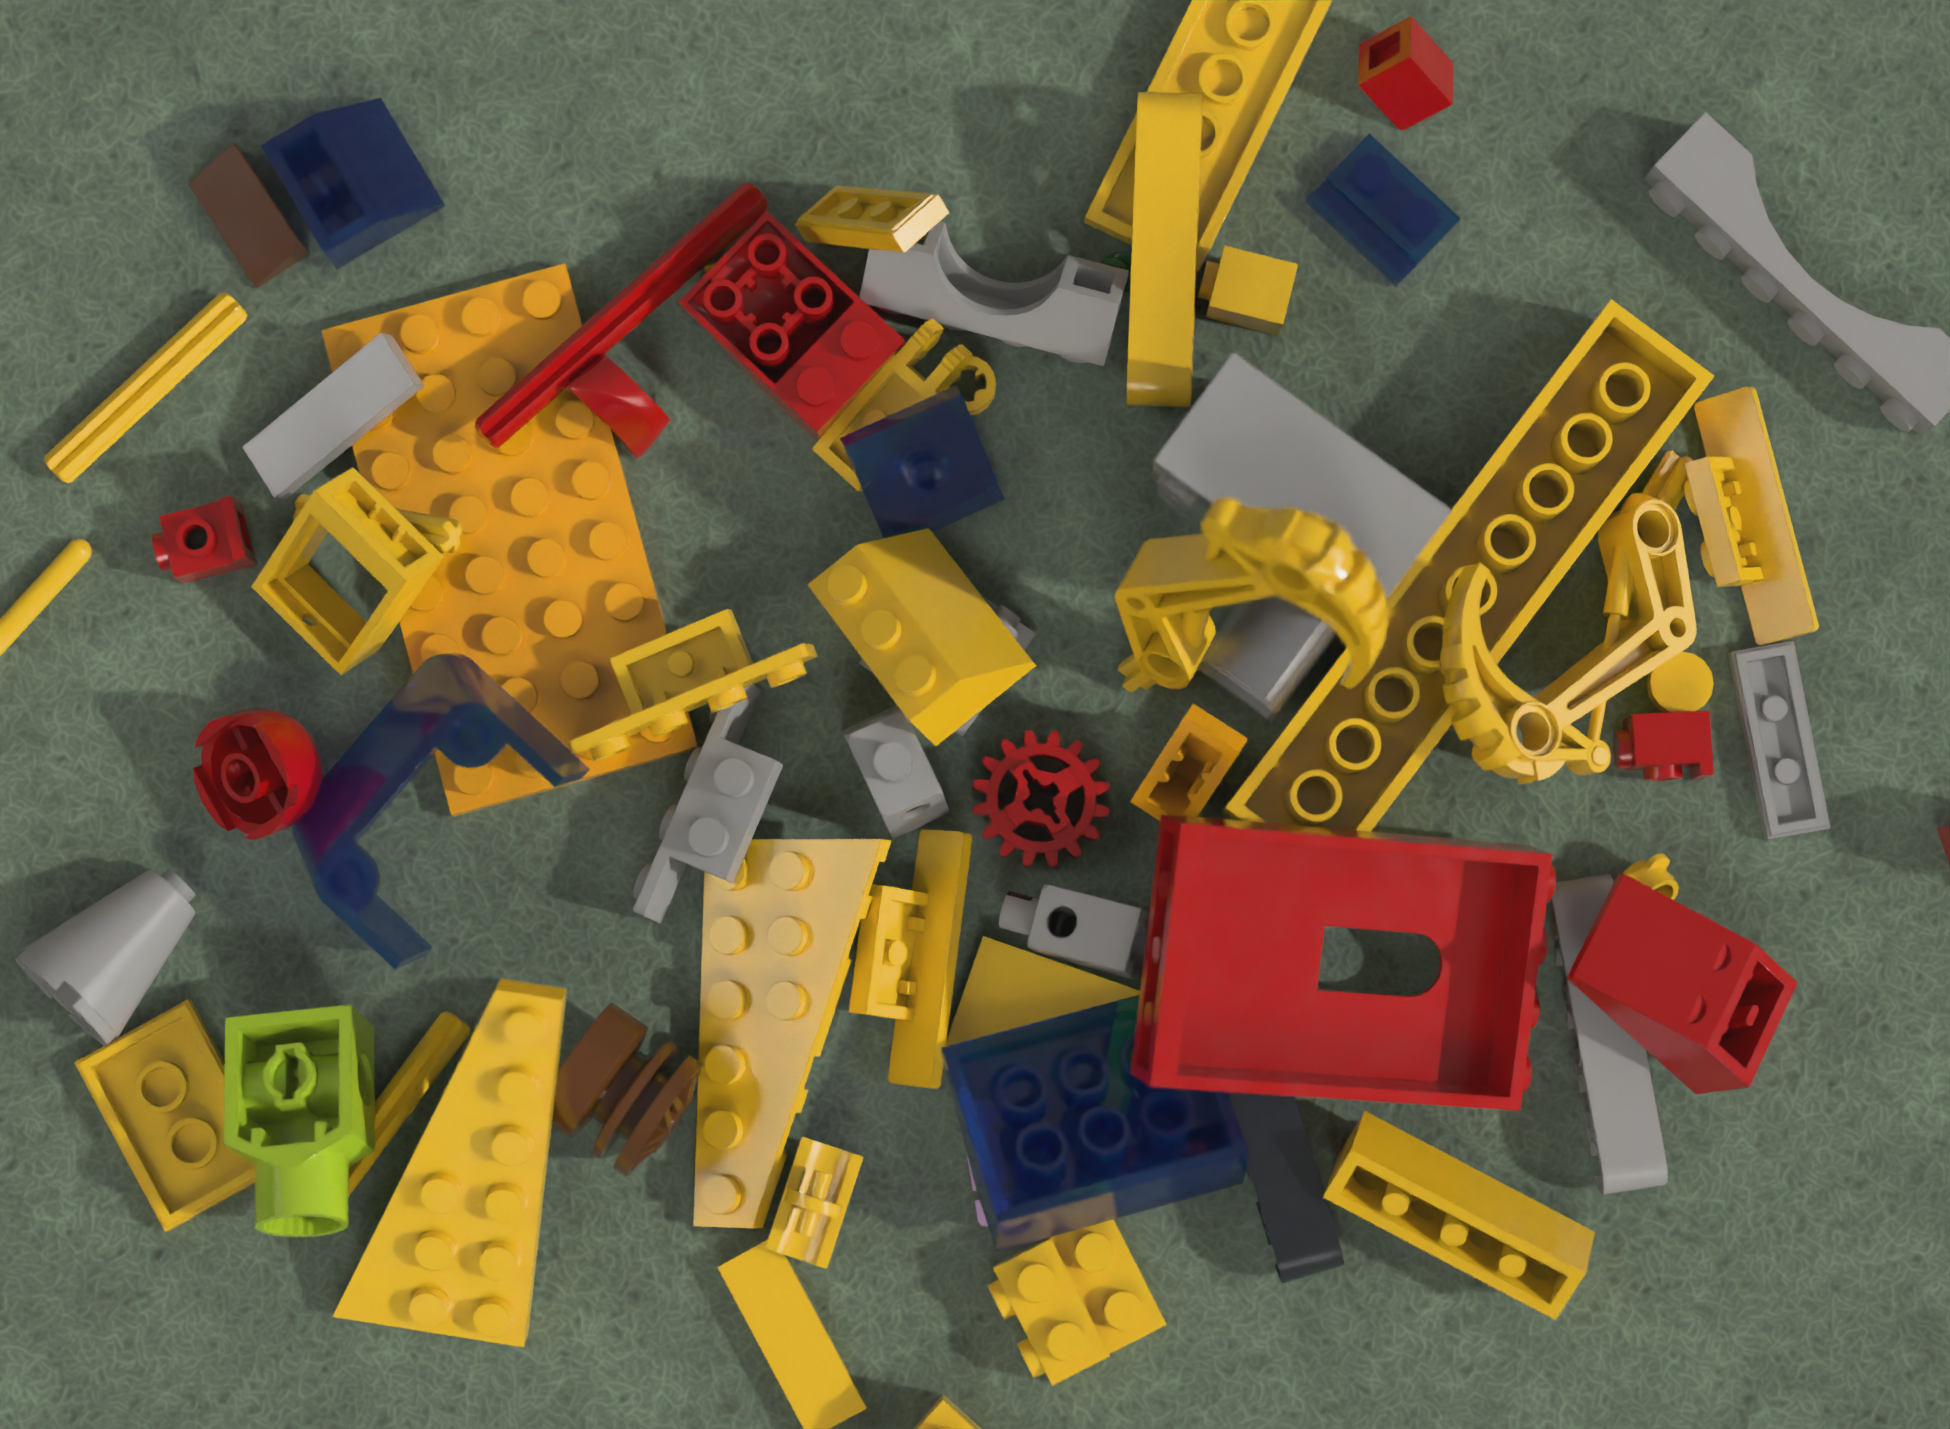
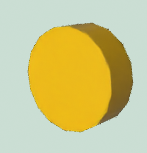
M1684 651L1648 673L1646 683L1648 697L1654 706L1663 713L1697 711L1705 706L1711 697L1714 685L1712 672L1706 662L1697 655Z

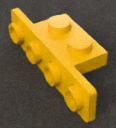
M1746 386L1697 402L1694 405V411L1707 457L1685 463L1688 480L1685 482L1684 491L1690 510L1699 517L1705 540L1701 543V558L1706 571L1711 577L1715 578L1717 587L1741 586L1754 638L1758 645H1769L1817 631L1819 624L1756 389Z
M725 609L609 658L632 715L567 742L572 755L591 753L594 762L606 759L629 749L630 746L626 737L648 728L652 737L666 734L689 723L686 712L707 703L711 712H717L746 700L748 697L744 688L767 679L770 687L773 688L804 676L807 672L803 663L817 658V652L813 644L803 643L753 664L732 610Z
M921 830L918 839L912 890L872 885L869 892L873 899L866 919H861L849 1013L895 1019L888 1071V1081L892 1084L938 1089L941 1086L972 846V835L970 833Z

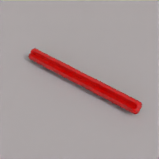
M743 183L476 419L474 426L480 437L493 448L503 445L563 392L572 379L602 354H606L701 270L705 264L710 262L765 213L769 204L759 189L752 183Z

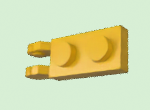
M933 318L920 326L900 351L886 363L813 446L812 450L857 491L864 492L945 396L941 392L957 379L972 359L973 354L961 344L950 350L943 357L941 363L927 379L912 367L923 359L937 344L943 333L944 328Z

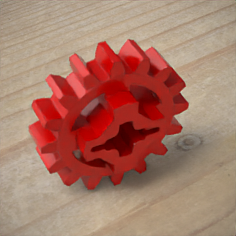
M1026 730L1024 747L1016 749L1008 739H1004L1000 745L1005 758L999 762L994 758L986 756L982 761L985 769L992 774L990 780H974L973 790L987 795L986 802L972 807L973 816L989 817L991 821L982 831V838L985 841L999 835L1004 840L999 852V856L1003 859L1008 857L1015 849L1022 851L1024 868L1031 867L1035 855H1044L1049 868H1056L1058 852L1064 849L1075 860L1080 858L1082 853L1077 840L1082 836L1087 840L1096 842L1100 837L1096 828L1090 824L1092 818L1103 819L1109 816L1110 809L1096 803L1097 796H1101L1110 790L1109 782H1093L1091 777L1100 767L1101 762L1098 758L1088 760L1085 763L1081 762L1078 756L1080 755L1083 743L1080 740L1072 743L1067 750L1059 747V731L1056 730L1051 731L1046 744H1038L1033 731ZM1036 757L1051 758L1065 764L1068 768L1061 770L1057 774L1037 770L1029 759ZM1009 772L1017 785L1015 800L999 812L998 790L1004 776ZM1024 774L1029 777L1033 784L1036 783L1040 789L1046 790L1053 787L1057 791V795L1053 798L1051 804L1054 810L1053 816L1059 824H1055L1050 815H1045L1040 808L1034 809L1031 812L1025 808L1024 804L1030 799V791ZM1082 787L1084 794L1083 812L1078 823L1073 827L1065 813L1068 796ZM1025 824L1045 828L1053 840L1046 842L1031 841L1020 837L1013 831Z

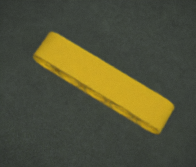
M1138 92L1127 363L1128 406L1191 408L1203 94Z

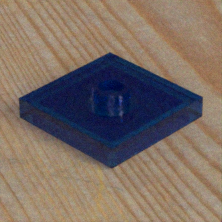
M957 386L951 387L840 438L882 538L928 528L934 532L1004 500L962 393Z

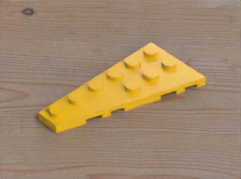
M752 839L733 883L704 872L698 1061L704 1064V1067L698 1077L693 1226L763 1228L787 1157L784 1147L795 1114L802 1112L809 1091L804 1087L814 1057L821 1055L852 962L848 955L860 919H866L873 899L869 892L879 862H885L891 844L890 840Z
M500 979L332 1317L524 1347L530 1323L567 989Z

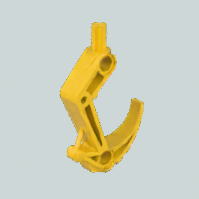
M1667 451L1642 493L1628 496L1621 509L1611 513L1598 530V544L1608 578L1603 616L1608 618L1605 639L1534 698L1517 687L1504 675L1494 662L1485 644L1481 630L1479 609L1482 589L1490 569L1482 563L1463 568L1449 599L1443 623L1440 663L1441 673L1445 675L1446 684L1442 687L1445 703L1452 704L1455 711L1451 722L1456 734L1461 741L1470 739L1474 744L1472 759L1483 771L1492 770L1494 773L1505 778H1517L1518 785L1546 779L1555 774L1563 765H1567L1568 769L1578 776H1587L1605 771L1611 761L1610 748L1607 743L1600 740L1606 701L1687 649L1694 642L1697 634L1682 529L1678 515L1675 512L1685 495L1684 485L1686 480H1688L1685 463L1693 461L1687 455L1680 458L1675 452ZM1637 527L1639 528V531H1640V534H1641V539H1640L1639 534H1638V532H1637ZM1591 711L1586 737L1574 728L1571 723ZM1517 725L1522 733V744L1519 742L1516 734Z
M1230 497L1214 500L1201 523L1203 534L1144 541L1115 593V600L1133 654L1119 664L1118 671L1126 676L1122 686L1131 693L1140 687L1146 691L1155 684L1169 689L1187 687L1216 634L1215 625L1209 615L1211 607L1279 596L1307 610L1330 626L1340 636L1349 650L1351 661L1340 681V684L1349 689L1357 685L1373 665L1383 646L1389 621L1386 595L1382 583L1376 578L1375 569L1362 550L1356 549L1350 542L1351 536L1337 522L1330 521L1319 514L1309 511H1300L1299 508L1295 507L1277 509L1249 507Z

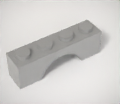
M940 221L905 253L869 249L859 298L866 304L876 306L889 314H907L926 320L933 318L941 326L950 330H967L998 338L1010 346H1028L1058 354L1071 362H1089L1104 366L1129 271L1067 255L1056 269L1039 279L1022 283L997 281L978 273L960 258L952 246L946 223Z

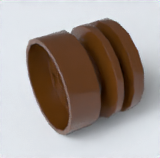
M610 1003L588 1028L557 1072L551 1126L567 1137L573 1138L592 1119H595L602 1124V1127L596 1137L591 1153L598 1158H602L618 1138L621 1137L627 1142L617 1157L613 1168L628 1177L643 1160L652 1153H656L672 1133L692 1101L695 1083L701 1074L704 1064L694 1057L688 1056L672 1077L668 1076L664 1072L678 1046L667 1041L648 1060H645L638 1055V1052L646 1037L648 1026L615 1003Z

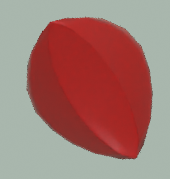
M602 354L566 386L603 423L611 428V431L636 459L647 451L671 422L666 413L645 391L605 354Z

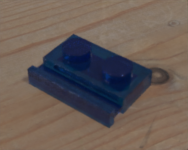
M1370 133L1305 201L1395 287L1418 266L1461 219Z

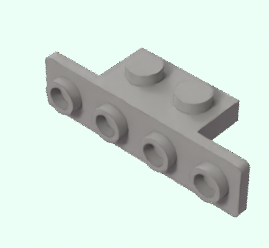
M754 684L744 688L748 697L746 700L717 712H711L710 710V722L713 724L704 745L697 746L688 759L684 773L687 784L678 805H672L667 810L659 829V838L662 840L653 863L646 864L636 880L633 895L637 900L633 912L662 923L686 865H690L728 882H734L783 767V764L777 760L738 745L761 692V689Z

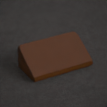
M236 143L222 151L188 184L256 289L309 255Z

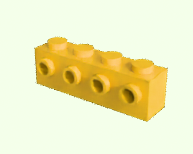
M1365 1110L1336 1158L1323 1198L1554 1320L1557 1319L1586 1274L1595 1232Z

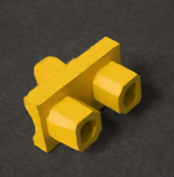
M802 1136L765 1249L827 1269L864 1156Z

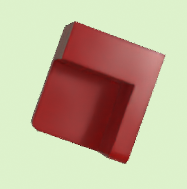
M1412 16L1359 44L1358 86L1399 130H1406L1453 105V63Z

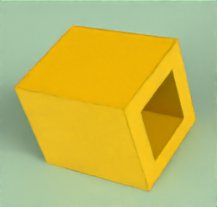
M1224 245L1219 264L1207 261L1198 298L1209 300L1205 318L1279 336L1284 323L1298 264Z

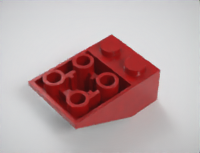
M767 211L678 302L744 372L817 442L886 363L906 344L905 340Z
M1626 874L1617 875L1567 976V979L1695 1094L1750 1087L1798 984L1756 943Z

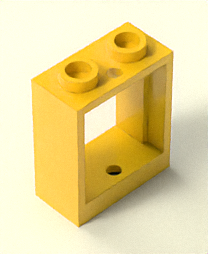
M352 467L312 492L251 587L340 675H343L375 654L383 646L444 556ZM328 533L388 590L367 622L308 565ZM303 619L309 620L313 625L306 624Z

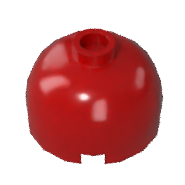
M260 707L242 709L210 721L197 736L195 748L203 746L201 752L202 765L193 768L194 783L203 806L214 821L226 831L237 828L241 832L249 834L244 838L249 840L266 837L287 829L300 821L317 799L323 779L319 752L314 739L304 726L288 714Z

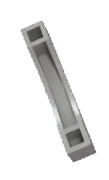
M1705 112L1662 156L1644 178L1652 186L1649 190L1651 199L1668 215L1676 217L1681 213L1698 229L1695 233L1696 240L1710 255L1719 260H1723L1727 256L1744 272L1741 276L1742 283L1756 298L1765 303H1769L1773 299L1791 316L1787 323L1801 340L1811 346L1821 343L1838 360L1834 363V367L1846 382L1857 389H1863L1866 385L1884 402L1880 407L1881 412L1890 423L1903 432L1908 433L1913 429L1920 436L1935 427L1950 411V338L1940 328L1909 326L1872 316L1840 300L1811 278L1787 251L1768 219L1756 183L1752 154Z

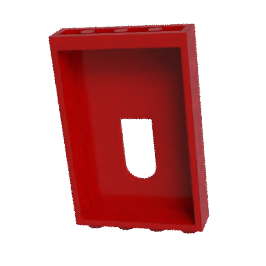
M1161 814L1131 1074L1149 1087L1520 1111L1522 1094L1527 1091L1532 1075L1531 1061L1527 1054L1530 1030L1536 1026L1540 1012L1539 997L1535 991L1538 967L1544 962L1548 949V938L1544 929L1546 904L1551 900L1556 886V873L1552 865L1553 854L1524 844ZM1325 926L1423 934L1431 939L1438 949L1440 956L1438 975L1429 988L1411 996L1317 989Z

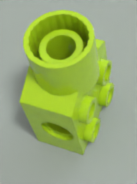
M352 1004L225 1018L224 1145L249 1164L255 1166V1229L259 1232L282 1237H313L337 1233L348 1227V1168L375 1151L374 1026Z

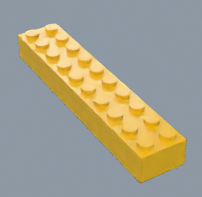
M1611 299L1452 507V511L1386 599L1389 614L1386 637L1368 673L1352 689L1340 684L1351 661L1349 650L1346 647L1222 810L1221 814L1229 820L1371 832L1452 725L1451 719L1455 711L1452 704L1445 703L1442 686L1446 684L1445 675L1441 673L1440 653L1446 610L1456 581L1463 568L1482 563L1490 569L1482 589L1479 612L1485 644L1497 665L1714 378V375Z

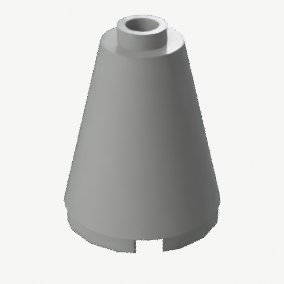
M149 869L25 946L15 961L43 993L50 999L54 998L70 1013L68 1016L100 1044L107 1046L114 1038H118L195 916L196 912L189 902L196 895L170 869H167L161 876Z

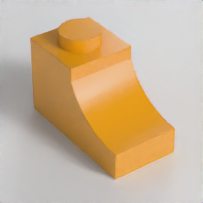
M1192 704L1130 802L1159 821L1161 814L1197 817L1248 738L1197 705Z

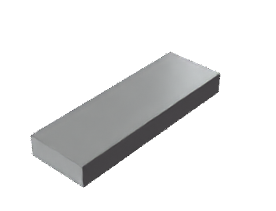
M380 333L246 443L243 449L273 497L286 499L423 388L424 384L393 336Z
M1794 641L1728 653L1764 840L1830 829Z

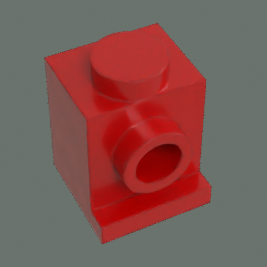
M234 497L219 498L218 502L159 516L163 532L152 534L155 557L161 571L171 569L173 578L184 584L257 565L243 506ZM195 529H205L207 532L206 544L198 550H191L187 544L188 535Z
M1710 710L1632 714L1623 719V730H1616L1613 735V755L1616 768L1643 770L1644 781L1682 779V768L1689 767L1690 780L1705 779L1714 775Z

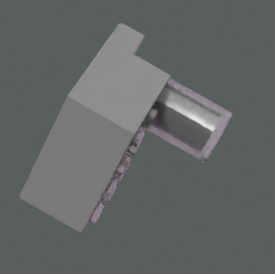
M1234 352L1155 458L1151 477L1158 484L1155 495L1183 516H1186L1191 510L1204 520L1214 500L1230 497L1249 507L1273 509L1295 507L1299 508L1300 511H1309L1319 514L1330 521L1337 522L1351 536L1350 542L1356 549L1362 550L1376 571V578L1382 583L1386 599L1452 511ZM1279 596L1234 603L1216 627V634L1196 671L1248 710L1273 725L1338 634L1312 613Z

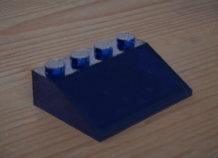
M1140 994L941 1048L976 1191L996 1252L1243 1184L1250 1153L1228 1092L1149 1087L1131 1074Z

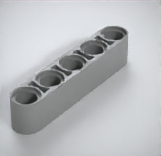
M1609 873L1556 882L1551 900L1547 902L1552 903L1555 922L1549 923L1556 966L1563 965L1566 985L1560 986L1568 1029H1575L1578 1048L1572 1049L1579 1092H1586L1590 1112L1583 1114L1591 1156L1598 1155L1601 1175L1595 1176V1180L1602 1196L1663 1186L1667 1184L1668 1180L1666 1156L1646 1049L1567 979L1577 955L1614 883Z

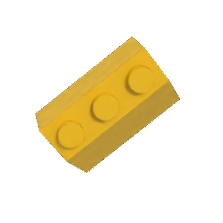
M929 528L857 544L808 584L809 588L907 719L935 747L1036 667L1032 659Z

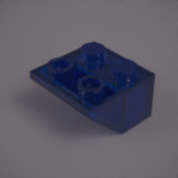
M381 98L315 113L260 145L323 252L336 269L341 268L445 207L444 202Z

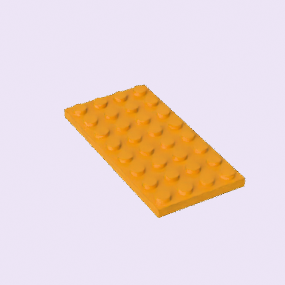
M565 263L321 330L332 373L380 333H385L393 336L424 384L423 388L362 436L352 447L359 473L394 508L457 519L462 525L463 530L460 535L461 545L459 549L454 553H441L444 558L399 621L448 806L453 817L692 751L698 746L689 711L685 713L688 724L656 737H652L649 728L626 737L630 746L629 749L600 761L594 762L591 753L572 755L567 742L632 715L609 658L668 634L611 428L603 423L568 388L561 392L498 448H493L487 444L474 427L476 419L583 325Z

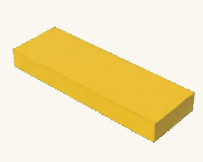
M836 185L798 218L795 226L806 242L905 253L940 222L949 211L938 194Z
M766 1240L717 1268L803 1429H830L865 1410L867 1406L787 1256L765 1249L768 1241Z

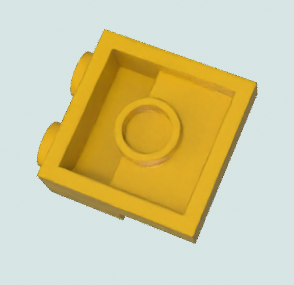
M1108 1208L994 1265L993 1269L998 1280L987 1285L1004 1320L1017 1315L1028 1337L1017 1343V1346L1033 1378L1035 1379L1046 1373L1052 1386L1110 1357L1109 1354L1167 1325Z

